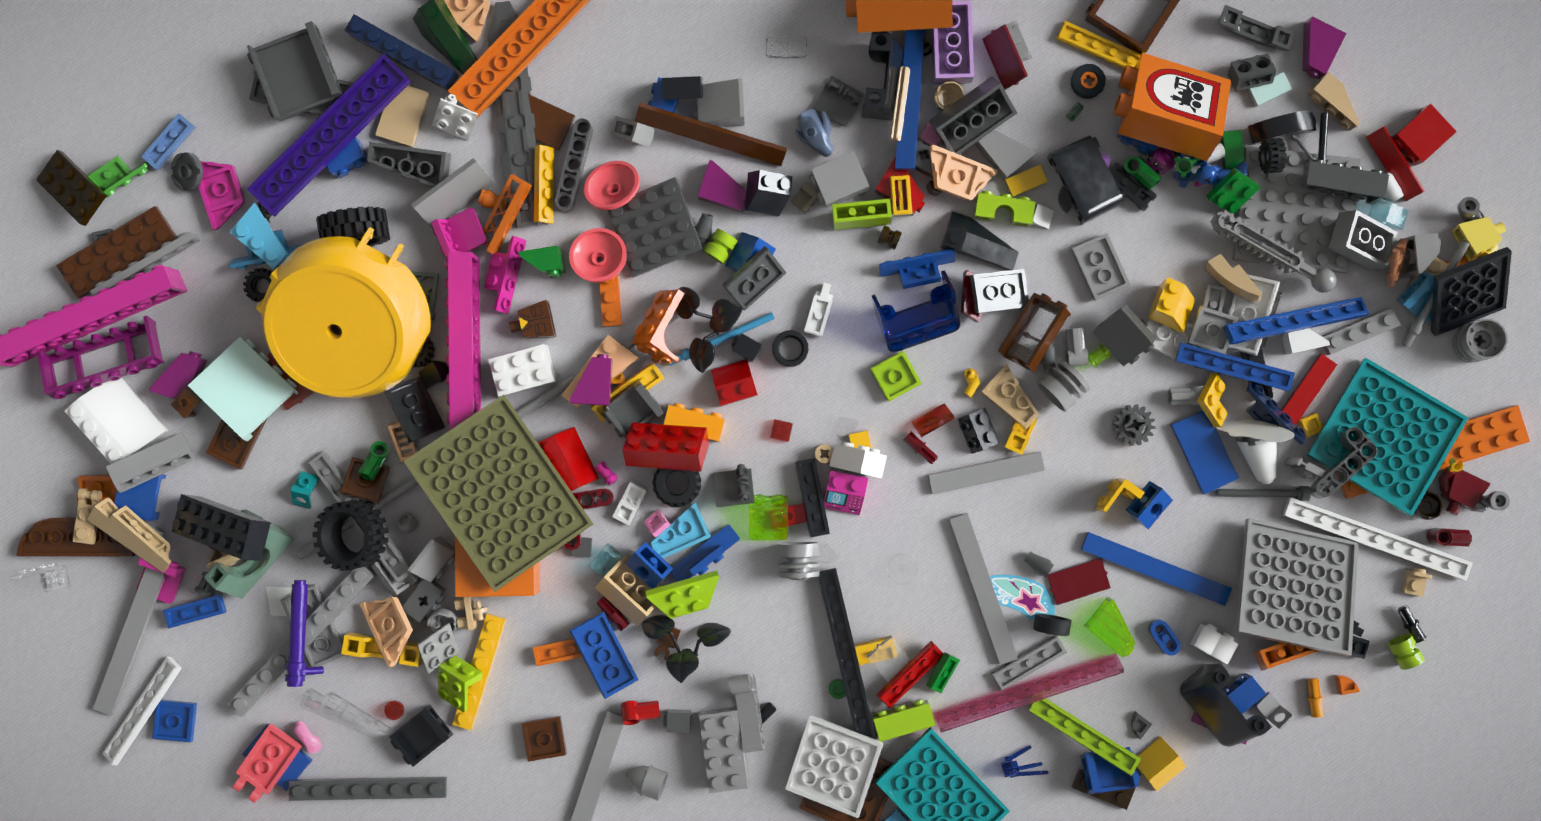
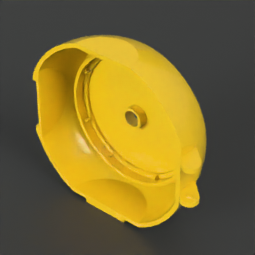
M371 227L368 228L361 241L352 237H325L307 242L296 248L271 273L270 279L272 281L264 299L256 306V309L261 313L265 340L278 365L300 385L325 396L357 399L373 396L392 388L409 375L430 333L431 319L426 296L412 272L404 264L397 261L404 249V245L400 243L394 249L392 257L366 245L373 237L374 229ZM331 324L338 325L342 330V334H334L330 328Z

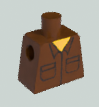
M543 300L519 310V320L509 322L511 333L522 331V335L526 339L557 337L548 300Z

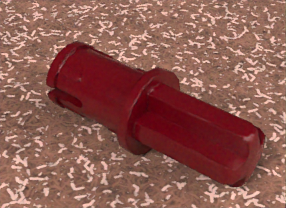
M912 431L903 439L916 451V454L919 453L930 464H933L938 459V456L925 445L926 442L921 441Z
M605 597L597 601V605L608 616L607 619H610L620 631L630 624Z

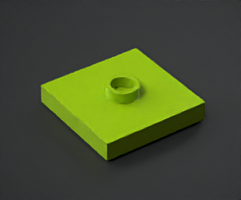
M904 350L870 368L888 402L922 384Z

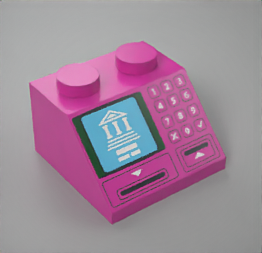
M829 470L823 500L825 508L860 515L868 478Z

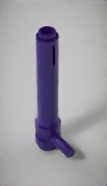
M294 580V584H292L288 661L285 666L287 670L285 682H287L288 687L303 686L305 675L324 673L323 666L306 667V662L304 661L308 596L306 580Z

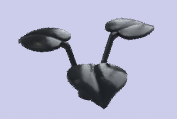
M680 287L679 290L684 295L676 308L677 314L682 319H690L693 313L711 319L709 326L713 332L705 336L703 340L695 338L689 348L692 364L699 372L704 373L715 357L714 346L707 340L715 335H719V332L729 331L738 320L743 308L727 299H719L713 305V316L704 314L696 310L700 305L698 294L691 288Z
M656 615L646 619L641 624L643 633L648 638L661 639L667 633L670 635L677 653L671 654L666 659V667L669 673L680 683L699 666L697 656L701 642L706 647L716 646L723 642L731 633L730 628L724 625L706 623L697 630V636L700 639L697 640L695 650L692 651L686 648L681 651L671 631L675 627L673 619L665 615Z

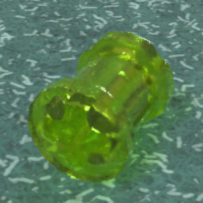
M1100 344L1099 348L1091 354L1088 353V360L1094 368H1098V365L1107 358H1112L1111 353L1104 344Z

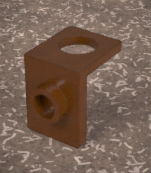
M188 386L172 402L171 406L183 418L195 417L197 414L193 410L202 399Z

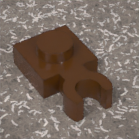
M674 627L671 631L677 641L681 629ZM668 633L665 637L657 639L656 642L660 643L661 646L655 650L654 654L657 657L659 651H664L666 654L664 660L669 657L670 652L668 648H675Z

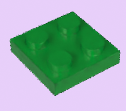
M1233 168L1206 197L1212 203L1234 215L1261 187L1257 182L1236 168Z

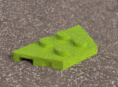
M716 570L645 591L646 597L670 619L707 609L710 605L719 580V574Z

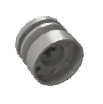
M1480 319L1465 324L1455 332L1453 337V348L1456 354L1468 362H1480L1497 357L1505 350L1508 343L1505 328L1493 319Z
M1061 360L1058 363L1059 368H1052L1056 378L1046 374L1037 384L1044 395L1055 406L1066 412L1075 404L1071 394L1081 398L1083 396L1082 392L1086 393L1090 388L1079 371Z
M818 542L778 544L779 557L788 559V562L779 564V568H788L787 571L779 572L781 578L807 580L820 576L819 570H811V567H818L819 563L810 561L811 557L819 556Z

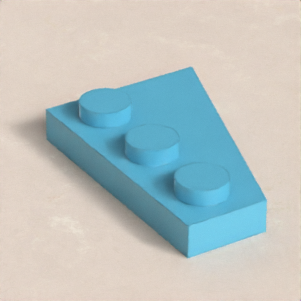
M253 203L230 233L269 266L276 269L289 255L272 231L267 219L264 218L259 206Z
M695 502L651 542L653 550L662 558L711 537L697 503Z

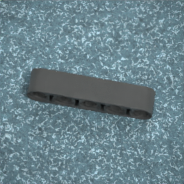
M580 118L574 123L555 197L556 206L565 213L570 212L574 208L593 134L590 122L584 118ZM582 125H587L588 130L580 133L579 128ZM576 144H583V149L575 151L574 147ZM578 162L579 166L577 169L571 170L569 168L570 164ZM568 180L574 181V185L571 188H565V183ZM562 199H569V204L566 207L560 206Z

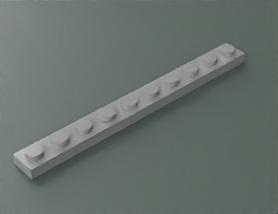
M368 566L354 569L306 620L305 650L376 576ZM289 639L227 704L239 717H243L287 671L285 666L288 661Z

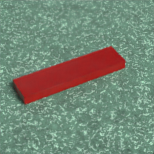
M1385 126L1366 136L1386 171L1394 176L1404 194L1402 197L1405 202L1424 192L1423 187Z
M1323 354L1318 355L1281 409L1282 412H1286L1291 417L1295 425L1338 365Z
M930 641L876 695L888 708H891L941 659L944 653Z

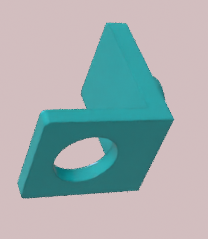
M303 471L300 472L290 490L293 505L311 509L310 495L319 480L317 475ZM297 497L304 499L306 503L298 501Z

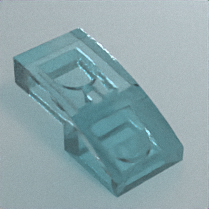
M1382 199L1371 205L1368 216L1383 221L1385 225L1402 230L1409 211Z

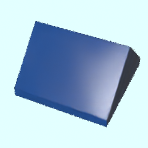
M742 232L725 266L737 272L764 246L769 249L772 255L776 248L759 237Z

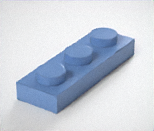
M178 113L141 157L156 170H159L196 127Z

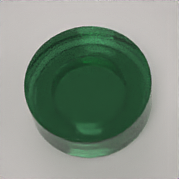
M1077 102L1069 110L1066 118L1073 121L1081 113L1084 106Z

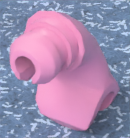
M299 721L295 724L294 732L310 753L318 752L322 748L319 737L312 735L304 722Z

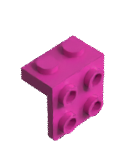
M468 208L447 220L436 219L431 222L433 233L438 238L440 250L445 257H448V253L469 252L487 242L485 233L473 208Z
M141 557L138 564L144 566L136 590H138L146 567L161 572ZM171 561L168 569L165 572H161L166 574L157 600L168 604L174 602L186 570L185 567L179 566V563Z

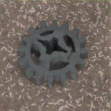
M1135 404L1132 409L1131 405H1126V410L1120 408L1121 414L1114 415L1117 421L1112 422V424L1116 425L1117 428L1113 429V432L1119 433L1116 438H1123V444L1129 441V446H1134L1135 442L1137 445H1142V441L1148 442L1147 436L1154 435L1150 430L1156 429L1155 426L1151 425V422H1154L1155 419L1149 418L1151 412L1145 413L1146 407L1139 409L1138 404ZM1135 413L1140 414L1144 419L1138 418ZM1133 422L1141 423L1135 426L1134 428H1127V426H1131ZM1124 432H1129L1131 437H1128Z

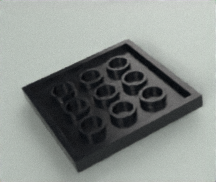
M1508 247L1434 275L1431 333L1434 336L1506 309L1512 251Z

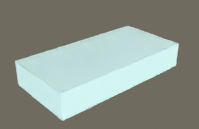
M1283 72L1274 77L1273 83L1250 88L1248 92L1257 107L1290 91L1292 88Z

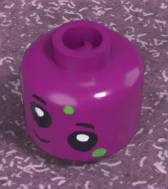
M1160 147L1148 155L1146 163L1161 176L1175 166V156L1171 150Z

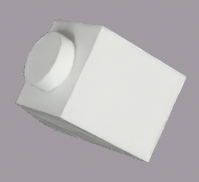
M1309 328L1281 334L1285 354L1330 345L1328 340Z

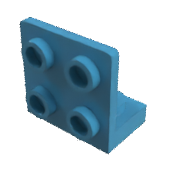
M1424 271L1396 299L1417 318L1433 292L1434 276ZM1432 310L1424 323H1427L1432 318Z

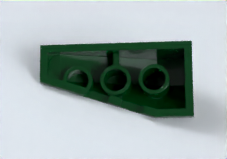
M430 0L418 8L413 20L421 35L454 67L464 74L477 61V58L444 0Z

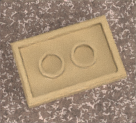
M407 86L383 109L375 135L413 148L430 93Z

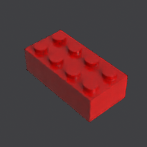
M631 423L622 449L625 465L701 472L709 447L707 427Z

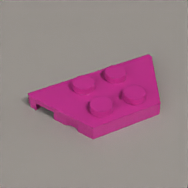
M200 161L203 168V179L199 190L212 230L216 231L246 201L233 165Z

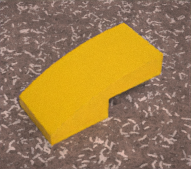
M1037 419L1026 430L1014 421L1004 447L1022 455Z

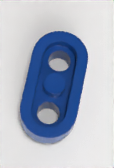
M1160 619L1152 621L1149 625V633L1161 651L1170 656L1176 655L1181 649V643L1170 626ZM1157 626L1161 627L1160 632H1156L1155 628ZM1168 642L1172 643V646L1170 648H1167L1166 646Z

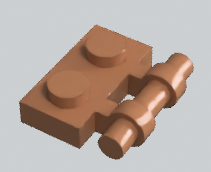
M1401 238L1398 245L1393 246L1392 255L1389 256L1388 260L1390 264L1389 271L1386 272L1385 278L1388 287H1394L1395 282H1399L1403 275L1409 243L1408 239Z

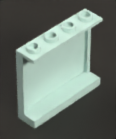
M239 337L188 386L243 440L248 442L253 437L251 433L293 393L297 395L298 392L294 389L297 385L289 378L285 380L281 376L283 372L276 365L272 367L267 363L270 359L262 352L258 354L254 350L256 346L249 339L245 341Z

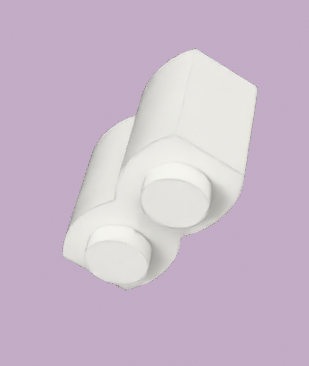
M1209 623L1206 626L1200 624L1190 645L1228 665L1238 646L1234 642L1235 638L1225 632L1221 635L1217 632L1218 628Z

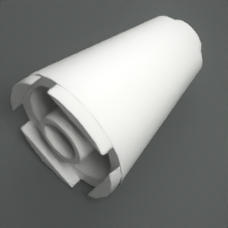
M1239 436L1236 439L1237 445L1256 480L1262 482V484L1272 483L1273 479L1277 477V442Z

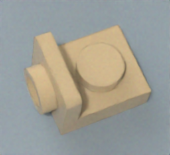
M1414 568L1413 571L1406 570L1401 592L1423 597L1427 578L1432 579V575L1426 574V570Z

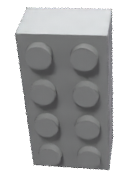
M737 707L701 711L699 722L709 793L748 788L749 779Z

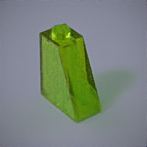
M1107 597L1083 627L1120 657H1128L1133 652V646L1136 643L1116 602Z

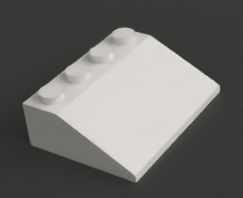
M122 377L119 380L102 383L99 387L93 388L79 397L65 410L66 414L110 464L116 460L126 458L134 452L150 447L168 431Z

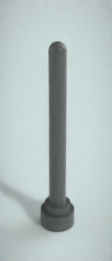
M1299 486L1295 490L1217 489L1215 491V495L1218 497H1295L1300 501H1309L1311 497L1309 486Z

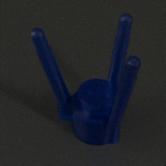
M1031 745L1011 756L1004 757L1005 761L1001 762L1005 778L1045 775L1049 772L1047 770L1020 772V770L1042 766L1043 763L1038 762L1018 766L1017 761H1012L1014 758L1032 748Z

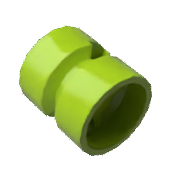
M717 228L711 237L713 241L707 243L703 252L719 263L724 264L729 256L728 251H732L738 241L725 231Z
M1412 634L1400 635L1388 642L1392 654L1397 655L1395 659L1402 670L1414 668L1425 660L1420 649L1415 648L1416 642Z

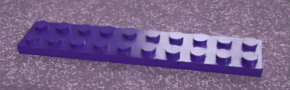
M383 54L247 190L275 217L412 81Z

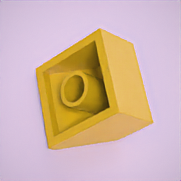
M1167 277L1158 287L1147 318L1183 333L1195 299L1186 285Z

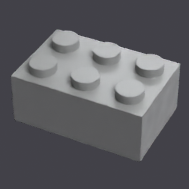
M1358 210L1339 212L1329 249L1369 270L1388 268L1389 256L1392 254L1398 232Z

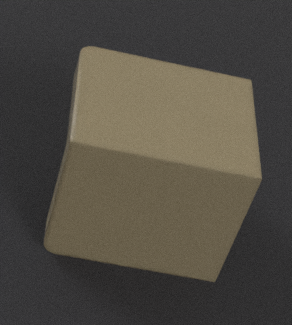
M805 181L800 191L791 200V203L805 214L817 201L816 193L819 192Z

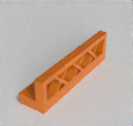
M510 174L483 228L485 235L489 231L494 232L491 242L487 241L483 244L488 247L486 251L491 254L499 252L532 187L531 184L513 174ZM513 180L520 184L515 194L512 193L510 187ZM510 197L511 203L507 210L504 211L502 202L505 198ZM502 214L503 218L499 226L496 227L494 217Z

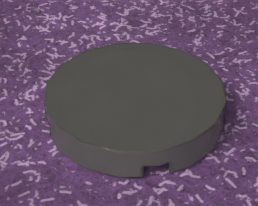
M189 152L177 154L171 163V169L173 170L171 177L175 186L180 190L186 191L197 189L203 179V168L199 158Z

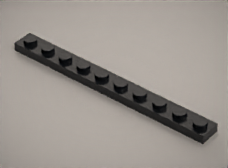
M832 568L819 571L820 576H818L854 732L877 740L837 570Z

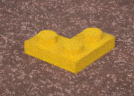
M1218 373L1210 374L1197 400L1214 428L1221 427L1228 414L1219 401L1226 386Z

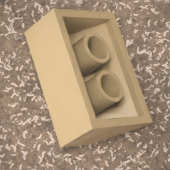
M624 555L603 577L595 589L638 627L656 606L646 597L645 591L651 588L625 564L629 558Z

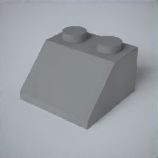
M1438 233L1419 234L1404 238L1408 239L1409 243L1402 278L1422 274L1440 253L1441 240L1438 238Z
M441 536L432 538L408 570L429 582L439 581L445 574L444 568L447 565H452L455 561V547Z

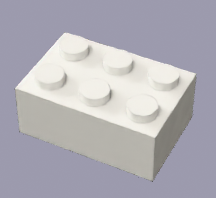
M545 344L488 359L498 397L502 395L510 396L557 383L550 352Z

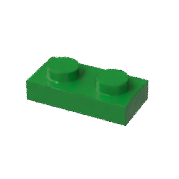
M944 652L934 672L930 675L926 686L942 693L960 659Z

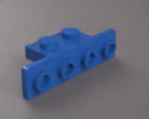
M943 249L939 252L924 253L920 256L886 261L879 264L880 277L899 274L903 289L941 282L938 265L955 262V250Z
M728 524L675 565L670 572L671 576L678 582L689 579L697 573L699 575L704 574L709 569L707 566L712 562L716 564L723 559V553L739 541L740 537Z

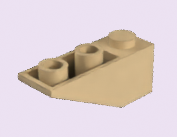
M1328 72L1316 82L1307 94L1315 104H1320L1325 109V112L1329 113V116L1335 117L1340 121L1339 123L1342 127L1352 130L1360 124L1343 83Z

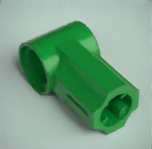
M1140 156L1128 157L1124 162L1125 170L1134 175L1149 190H1152L1162 179ZM1134 159L1139 163L1136 170L1131 167V162Z
M376 441L371 445L370 452L358 471V475L363 479L374 481L383 463L388 460L389 454L386 443ZM377 450H383L384 454L377 455L375 454V452Z

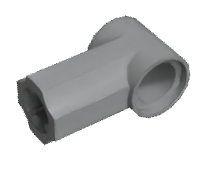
M1083 328L1066 329V362L1072 367L1088 365V352L1084 344Z
M1204 386L1169 389V405L1190 404V406H1200L1197 400Z

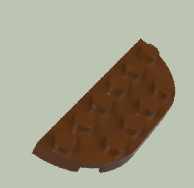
M76 517L48 518L35 523L22 536L17 548V556H135L134 552L99 528H97L95 544L73 542Z

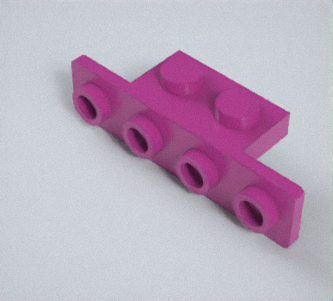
M511 236L507 254L499 252L492 254L484 289L497 291L494 310L506 314L510 311L522 257L519 256V251H524L526 240L516 236Z

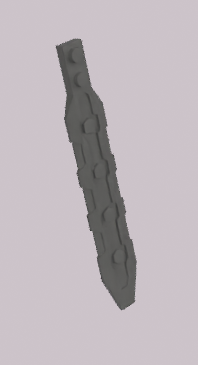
M510 1L495 3L487 36L488 47L518 18ZM528 66L496 99L497 129L500 133L502 151L500 156L502 175L508 180L510 174H513L532 185L516 216L518 228L538 226L537 222H534V161L536 146L534 128L536 126L528 94L531 95L530 91H532ZM513 180L511 187L515 194L520 184Z

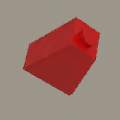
M895 156L874 192L885 199H890L891 202L890 177L909 175L912 215L916 211L920 213L925 204L922 201L925 196L907 170L895 169ZM896 180V206L899 207L898 180ZM902 180L904 210H907L905 180Z

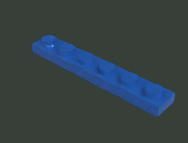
M1179 343L1175 362L1287 392L1291 389L1295 375L1294 372L1185 343Z

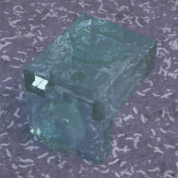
M607 543L589 566L596 574L604 577L621 558L622 554Z

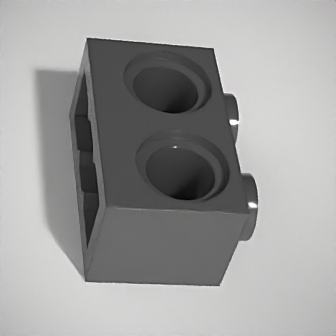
M1268 53L1233 61L1230 63L1228 77L1236 92L1271 84L1276 74V68Z

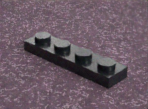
M815 458L797 461L795 465L810 538L830 534Z

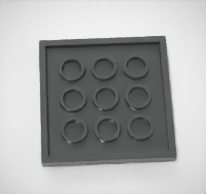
M676 177L640 191L625 205L608 210L615 232L625 244L627 250L626 261L632 277L640 276L703 250Z

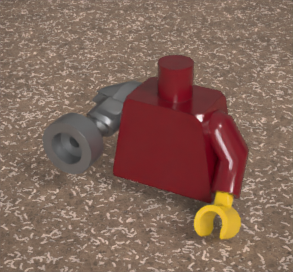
M1455 458L1449 459L1450 466L1446 467L1439 477L1440 496L1450 501L1446 512L1457 516L1461 507L1474 512H1484L1488 510V507L1493 510H1504L1509 506L1510 499L1505 492L1493 491L1489 495L1483 496L1491 483L1462 470L1464 464L1461 460L1456 464Z

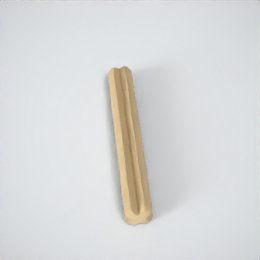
M906 66L900 67L898 72L890 131L891 141L901 140L910 69Z

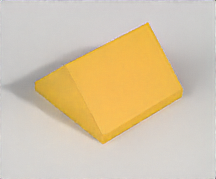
M1161 736L1137 755L1141 758L1137 769L1156 791L1186 767L1179 755Z

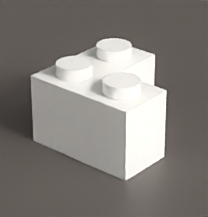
M843 442L842 445L834 444L830 466L882 478L887 456L880 454V450L861 445H858L857 449L854 448V444Z

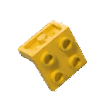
M1113 479L1107 487L1109 489L1105 496L1102 495L1097 500L1096 504L1098 506L1096 510L1106 513L1119 494L1127 499H1141L1145 492L1127 479Z

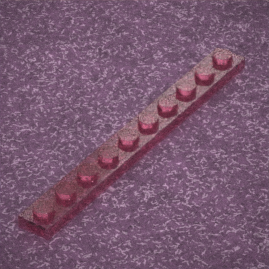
M1115 653L936 712L934 716L942 733L1124 673V668Z

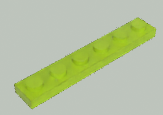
M1038 694L1029 709V712L1130 776L1133 775L1141 761L1140 757Z

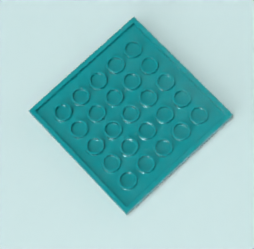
M1365 357L1362 359L1306 455L1330 469L1349 452L1339 440L1341 432L1351 427L1361 429L1377 447V455L1352 476L1349 481L1402 513L1412 516L1466 424L1468 417ZM1352 433L1348 434V438L1354 441V435ZM1363 447V455L1368 456L1367 449ZM1348 460V466L1353 469V462Z

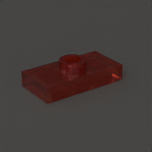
M944 403L912 421V424L922 438L955 418Z

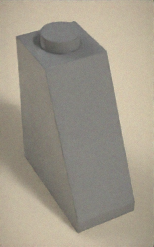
M996 130L984 136L976 144L977 148L994 169L998 170V174L1003 180L1007 179L1037 154L1035 150Z

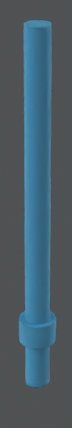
M772 312L708 341L713 346H716L736 337V335L738 336L741 333L774 320V315ZM688 348L681 350V353L675 355L679 358L678 362L690 359Z

